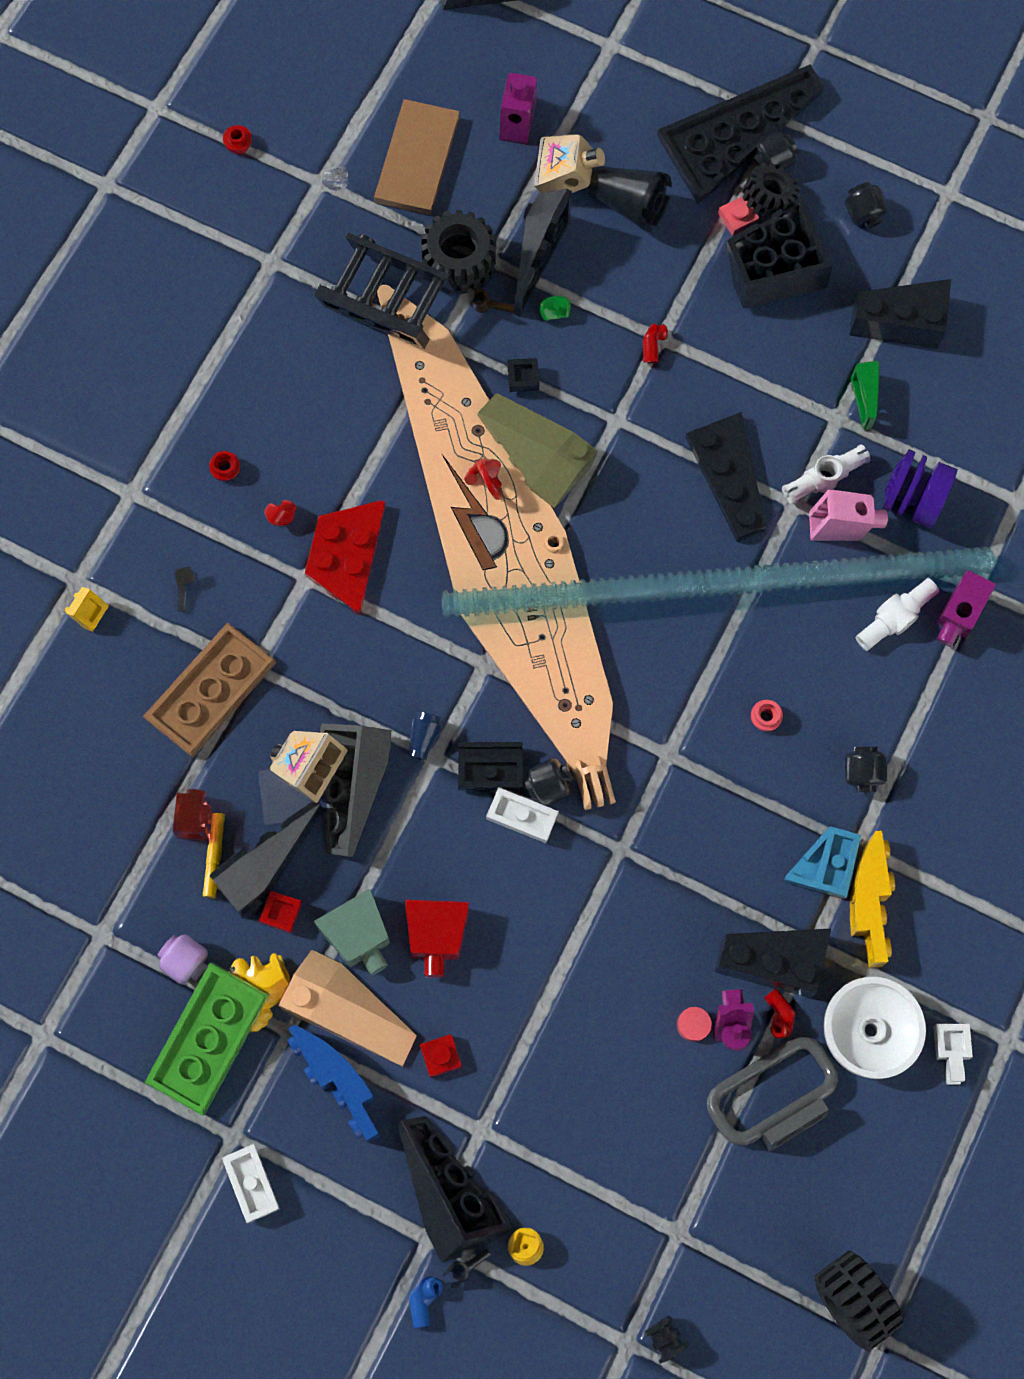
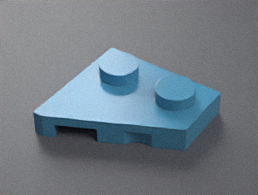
M829 826L816 843L784 878V882L845 899L848 894L861 835Z

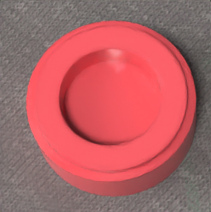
M699 1007L687 1008L680 1014L677 1020L679 1034L685 1040L691 1042L704 1039L709 1034L712 1026L709 1014Z

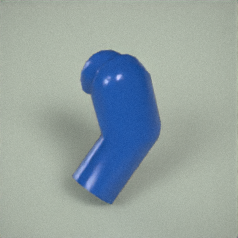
M432 1276L425 1277L410 1293L409 1303L413 1328L430 1326L428 1306L442 1293L443 1285L440 1279Z

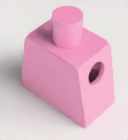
M827 490L809 511L811 541H858L872 528L884 529L888 522V514L886 510L874 509V498L871 495Z

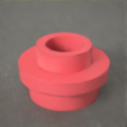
M771 700L757 702L751 711V721L761 731L775 730L783 719L781 707ZM768 712L772 716V720H763L761 713Z

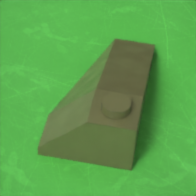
M498 393L478 412V417L498 444L503 446L510 456L509 460L514 467L517 466L525 477V483L529 489L554 509L592 467L598 452L597 449L573 431Z

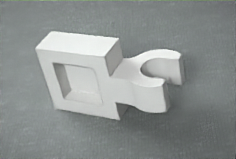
M936 1024L933 1026L936 1060H946V1084L960 1085L961 1082L965 1081L963 1060H970L973 1057L970 1024Z

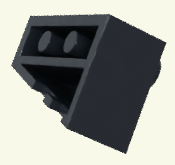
M952 279L860 291L852 309L849 335L938 349L946 333Z
M831 929L726 934L721 943L714 972L811 999L818 990Z

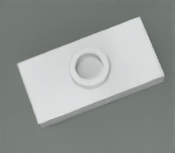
M498 787L486 820L547 843L559 811Z
M255 1144L222 1157L246 1223L253 1222L280 1210Z

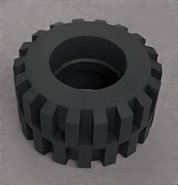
M456 210V214H450V211L443 213L442 218L437 215L433 218V225L428 223L425 227V234H422V263L433 268L439 265L449 270L452 274V279L457 285L456 290H461V294L468 293L469 288L475 291L480 288L479 283L485 285L489 281V275H492L494 272V265H496L495 235H493V229L490 225H485V219L481 216L476 219L475 213L470 211L468 214H462V210ZM453 246H465L470 248L473 253L468 257L456 259L444 254V251Z
M845 1252L814 1275L815 1286L824 1305L846 1335L862 1349L871 1351L904 1325L901 1310L885 1283L873 1268L854 1252Z

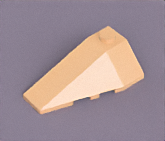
M313 950L310 951L294 973L279 1003L282 1011L402 1067L417 1037L344 965Z

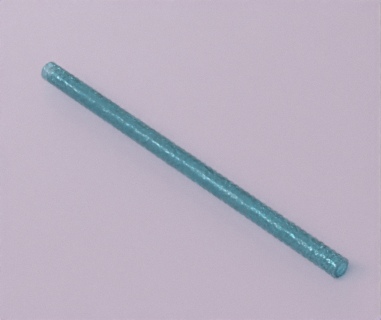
M975 547L973 551L970 548H965L963 551L955 549L954 552L946 550L944 553L942 550H938L935 554L932 551H927L925 555L923 552H917L916 555L908 553L906 556L901 553L897 557L894 554H889L887 558L885 555H879L878 559L875 556H870L868 559L860 557L859 560L856 557H852L849 561L846 558H841L840 562L837 559H831L830 562L822 560L821 563L815 560L811 564L808 561H803L801 565L798 562H793L791 566L789 563H783L782 566L774 564L773 567L765 564L763 568L760 565H755L753 569L750 566H745L744 569L735 567L734 570L728 567L725 568V571H722L721 568H716L715 572H712L711 569H706L705 573L702 570H697L696 573L687 571L686 574L679 571L676 575L668 572L667 576H664L663 573H658L655 577L653 574H648V577L638 575V578L629 575L628 579H625L624 576H619L618 580H615L614 577H609V580L606 581L605 578H599V581H595L592 578L589 582H585V579H580L579 583H576L575 580H570L569 584H566L565 581H560V584L557 585L556 582H551L550 585H546L543 582L541 586L531 583V587L521 584L520 588L512 585L511 588L502 586L501 589L493 586L492 590L482 587V591L472 588L470 592L467 589H462V592L453 590L452 593L444 590L443 594H441L443 616L447 619L450 618V615L459 618L460 614L469 617V613L479 616V613L484 612V615L494 612L496 615L499 614V611L508 614L509 610L518 613L519 609H523V612H528V609L533 608V611H538V608L548 610V607L557 610L558 606L567 609L568 605H572V608H577L579 604L582 607H587V604L597 606V603L605 606L607 602H611V605H616L617 601H620L621 604H626L628 600L631 603H636V600L645 602L646 599L654 602L656 598H659L660 601H665L666 597H669V600H674L677 596L679 599H684L685 596L691 599L695 595L703 598L704 594H707L708 597H713L714 593H717L718 596H723L724 593L733 595V592L740 595L743 591L751 594L753 590L756 593H761L763 589L766 592H771L772 589L781 591L782 588L788 591L791 590V587H794L795 590H800L801 586L804 589H810L812 585L814 588H819L820 585L829 587L830 584L833 587H837L840 583L843 586H848L849 582L852 585H858L859 582L867 584L868 581L874 584L878 580L881 583H886L888 579L890 582H896L897 578L900 581H905L907 578L915 580L916 577L919 580H923L926 576L934 579L935 575L938 578H943L945 575L953 577L954 574L959 577L963 576L967 570L977 575H981L983 572L991 574L994 569L995 560L990 547H983L982 550L980 547Z

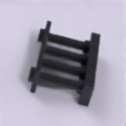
M347 233L345 238L354 249V252L336 286H332L329 289L319 285L314 294L325 308L421 349H425L430 339L424 332L422 323L441 287L456 291L457 285L451 277V272L442 266L436 265L433 268L377 245L373 239L364 234H360L358 237ZM367 255L379 260L361 297L357 296L356 299L348 297L346 291L364 257ZM390 266L405 271L386 308L382 307L379 310L372 307L373 304L371 302ZM418 276L430 281L413 316L407 318L406 321L398 318L396 313L415 277Z

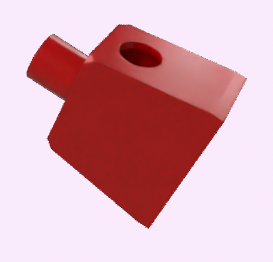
M405 900L412 958L425 959V977L442 978L444 977L445 960L459 959L469 914V902Z

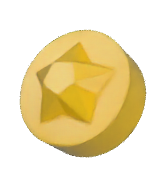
M521 1228L510 1236L508 1251L516 1263L529 1266L541 1258L544 1244L535 1230Z

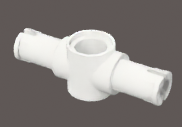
M860 444L841 456L825 455L820 457L815 466L805 471L802 477L782 486L784 496L787 497L789 495L790 497L787 500L792 504L811 492L826 493L827 490H833L838 481L847 477L850 471L870 462L871 458L868 451L863 453L866 448ZM820 471H828L833 477H825Z
M927 578L908 594L903 593L899 596L897 593L890 597L876 611L878 615L875 616V621L856 636L859 645L868 651L887 635L891 636L894 633L899 635L918 619L919 616L917 614L920 612V608L939 592L937 585L930 578Z

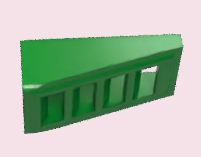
M879 361L857 363L851 376L852 387L864 431L871 430L877 417Z

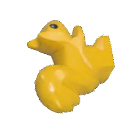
M276 953L271 954L270 963L264 966L255 955L251 956V967L245 959L238 958L233 962L229 971L270 995L250 1032L260 1031L261 1028L268 1025V1020L273 1015L270 1008L281 1001L291 981L282 956H277Z

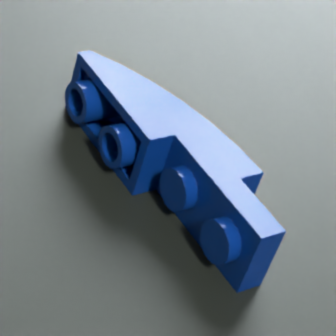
M296 1025L289 1027L288 1029L292 1037L287 1039L296 1057L303 1054L309 1066L303 1070L312 1086L314 1087L319 1084L324 1091L335 1084L337 1089L331 1092L341 1109L348 1107L353 1119L349 1120L348 1123L357 1139L364 1136L369 1143L380 1137L363 1107L374 1101L375 1098L352 1065L339 1052L311 1032Z

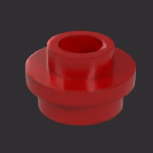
M234 125L225 130L223 143L230 152L243 154L252 144V135L246 127Z
M220 451L211 458L209 469L215 479L230 481L238 475L240 462L235 454L228 451ZM222 465H230V468L228 470H220V467Z

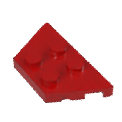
M382 500L320 515L305 570L306 578L317 586H322L329 595L336 600L342 601L357 615H361L386 508V503Z

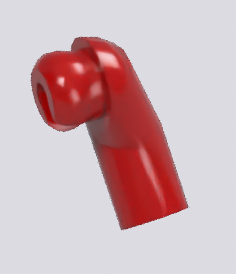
M654 323L649 326L643 337V363L658 362V340L664 341L667 339L668 330L666 325Z
M776 988L764 997L774 1010L770 1030L772 1035L778 1039L787 1038L793 1031L795 1011Z

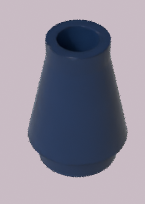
M417 711L415 718H412L408 756L427 760V756L442 729L440 725L441 717Z

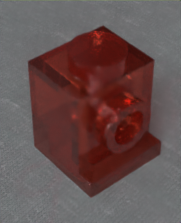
M188 789L186 793H177L173 822V833L177 838L209 840L210 833L205 824H210L212 808L211 805H207L205 791Z

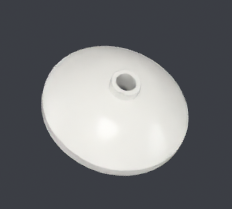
M863 977L846 984L833 996L824 1016V1035L832 1055L845 1069L864 1078L885 1079L900 1074L916 1061L924 1046L926 1025L920 1005L907 989L886 978ZM866 1025H871L875 1028V1036L871 1037L866 1034Z

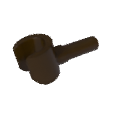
M483 289L475 290V297L483 300L482 302L472 301L473 307L477 312L484 313L489 309H498L513 313L515 305L489 299L488 293Z

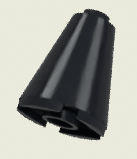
M601 166L592 171L591 183L588 186L590 195L643 230L650 232L652 231L651 225L658 226L670 201V196L666 195L667 186L672 188V180L669 174L659 171Z

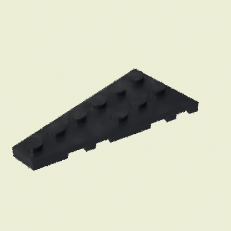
M811 64L660 128L658 129L657 137L695 201L699 204L757 152L756 144L775 131H781L823 93L824 85Z

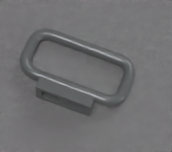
M797 1037L717 1084L708 1095L707 1110L714 1124L727 1141L735 1145H748L763 1138V1143L771 1152L827 1117L829 1109L823 1100L835 1091L838 1084V1071L825 1049L816 1040L809 1037ZM800 1050L810 1052L825 1074L824 1083L747 1131L739 1132L735 1130L721 1110V1099Z

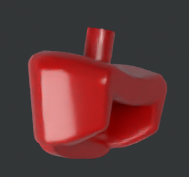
M283 500L281 505L270 503L264 510L268 522L272 525L284 526L293 522L297 506L292 501Z

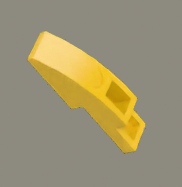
M875 831L862 851L856 867L850 897L851 937H865L869 968L883 967L888 962V957L892 955L891 942L888 937L885 938L883 925L887 923L886 909L884 905H880V902L886 901L892 895L891 891L895 890V879L893 872H888L886 859H890V846L888 840H883L882 831Z

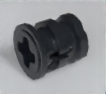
M670 1315L644 1331L646 1337H651L653 1341L651 1346L654 1351L658 1350L661 1354L658 1360L660 1364L672 1359L690 1345L688 1342L681 1341L679 1338L681 1333L678 1328H673L671 1324L673 1319Z

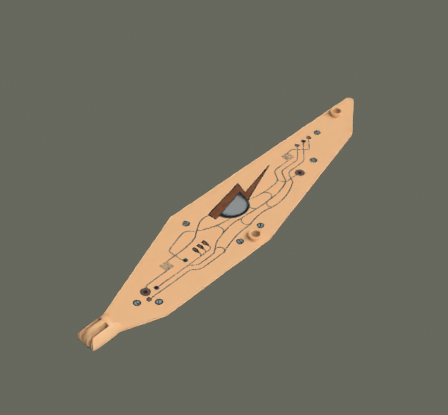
M381 285L377 291L381 309L382 307L386 308L395 291L388 285ZM404 298L396 314L398 318L406 321L407 318L413 316L417 306ZM427 314L422 323L424 326L423 330L430 339L425 349H421L389 334L388 337L459 613L574 771L584 809H591V799L586 781L589 783L595 806L597 808L604 806L603 793L599 781L600 777L608 804H614L616 800L606 767L613 701L566 532L551 505L529 489L523 474L517 466L514 467L506 450L495 441L478 417V412L486 405L489 399L449 330ZM483 458H493L500 461L501 468L497 478L502 483L500 487L502 499L495 500L480 473L477 474L478 480L475 484L468 485L465 483L464 477L468 470L476 464V461ZM550 542H555L558 544V546L551 547L548 544Z

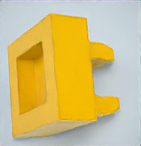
M82 587L78 593L73 595L75 599L70 607L65 608V612L84 629L93 632L109 605L92 590Z

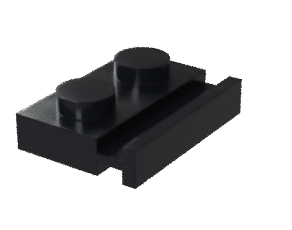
M458 742V790H498V787L504 790H523V742Z

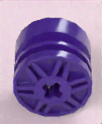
M908 449L905 456L896 464L885 489L882 509L890 511L895 499L899 500L901 503L896 515L902 516L908 506L911 505L915 507L912 521L932 529L947 499L958 469L938 462L931 473L926 472L927 456L923 455L917 467H914L911 463L916 452Z

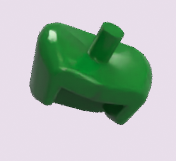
M552 296L541 301L539 311L544 321L567 318L570 315L571 304L566 297Z

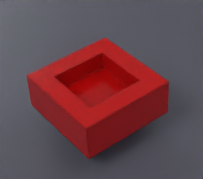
M270 890L259 922L260 924L291 934L303 903L298 899Z
M452 1034L420 1044L430 1078L462 1068Z

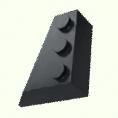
M802 197L793 201V205L784 211L779 209L774 212L770 219L760 225L755 223L727 240L733 285L743 309L828 287L832 264Z

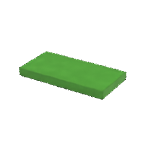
M209 963L145 1083L202 1116L205 1115L270 995L217 964Z

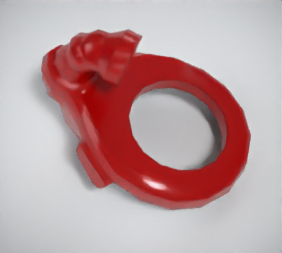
M483 458L476 461V464L466 473L464 477L465 483L468 485L475 484L478 480L477 474L480 473L495 500L502 499L503 496L500 490L502 483L497 478L501 468L500 461L493 458Z

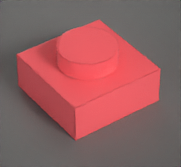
M743 196L719 207L718 214L732 236L759 222L758 215L753 212V207L748 208L746 205L748 201H744Z

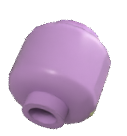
M187 934L179 937L173 935L158 953V957L161 958L159 962L160 969L179 984H185L191 979L197 982L208 967L205 964L208 951Z

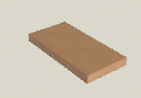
M403 99L374 195V203L427 215L432 214L460 118V111Z
M227 622L143 717L193 758L275 666L276 661Z

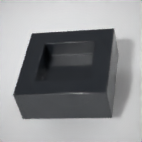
M537 358L507 360L509 392L539 391Z

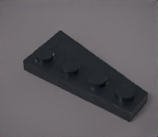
M742 412L688 432L686 440L736 542L764 532L766 523Z

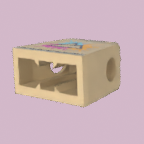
M580 135L542 137L540 140L534 187L540 193L569 189L573 193L588 187L591 183L592 168L603 166L605 163L603 150L601 148L593 149Z
M293 731L288 736L284 745L278 744L272 749L271 759L273 763L270 769L288 785L317 803L348 750L327 733Z

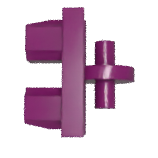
M741 989L722 991L723 1005L718 1007L714 1031L716 1041H722L732 1051L744 1050L751 1041L750 1030L754 1015L753 1003H744L743 991Z

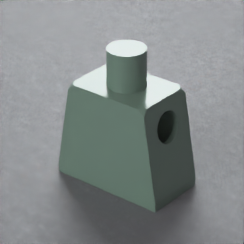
M369 889L314 921L320 933L349 967L363 961L370 975H374L388 966L380 950L388 946L390 941Z

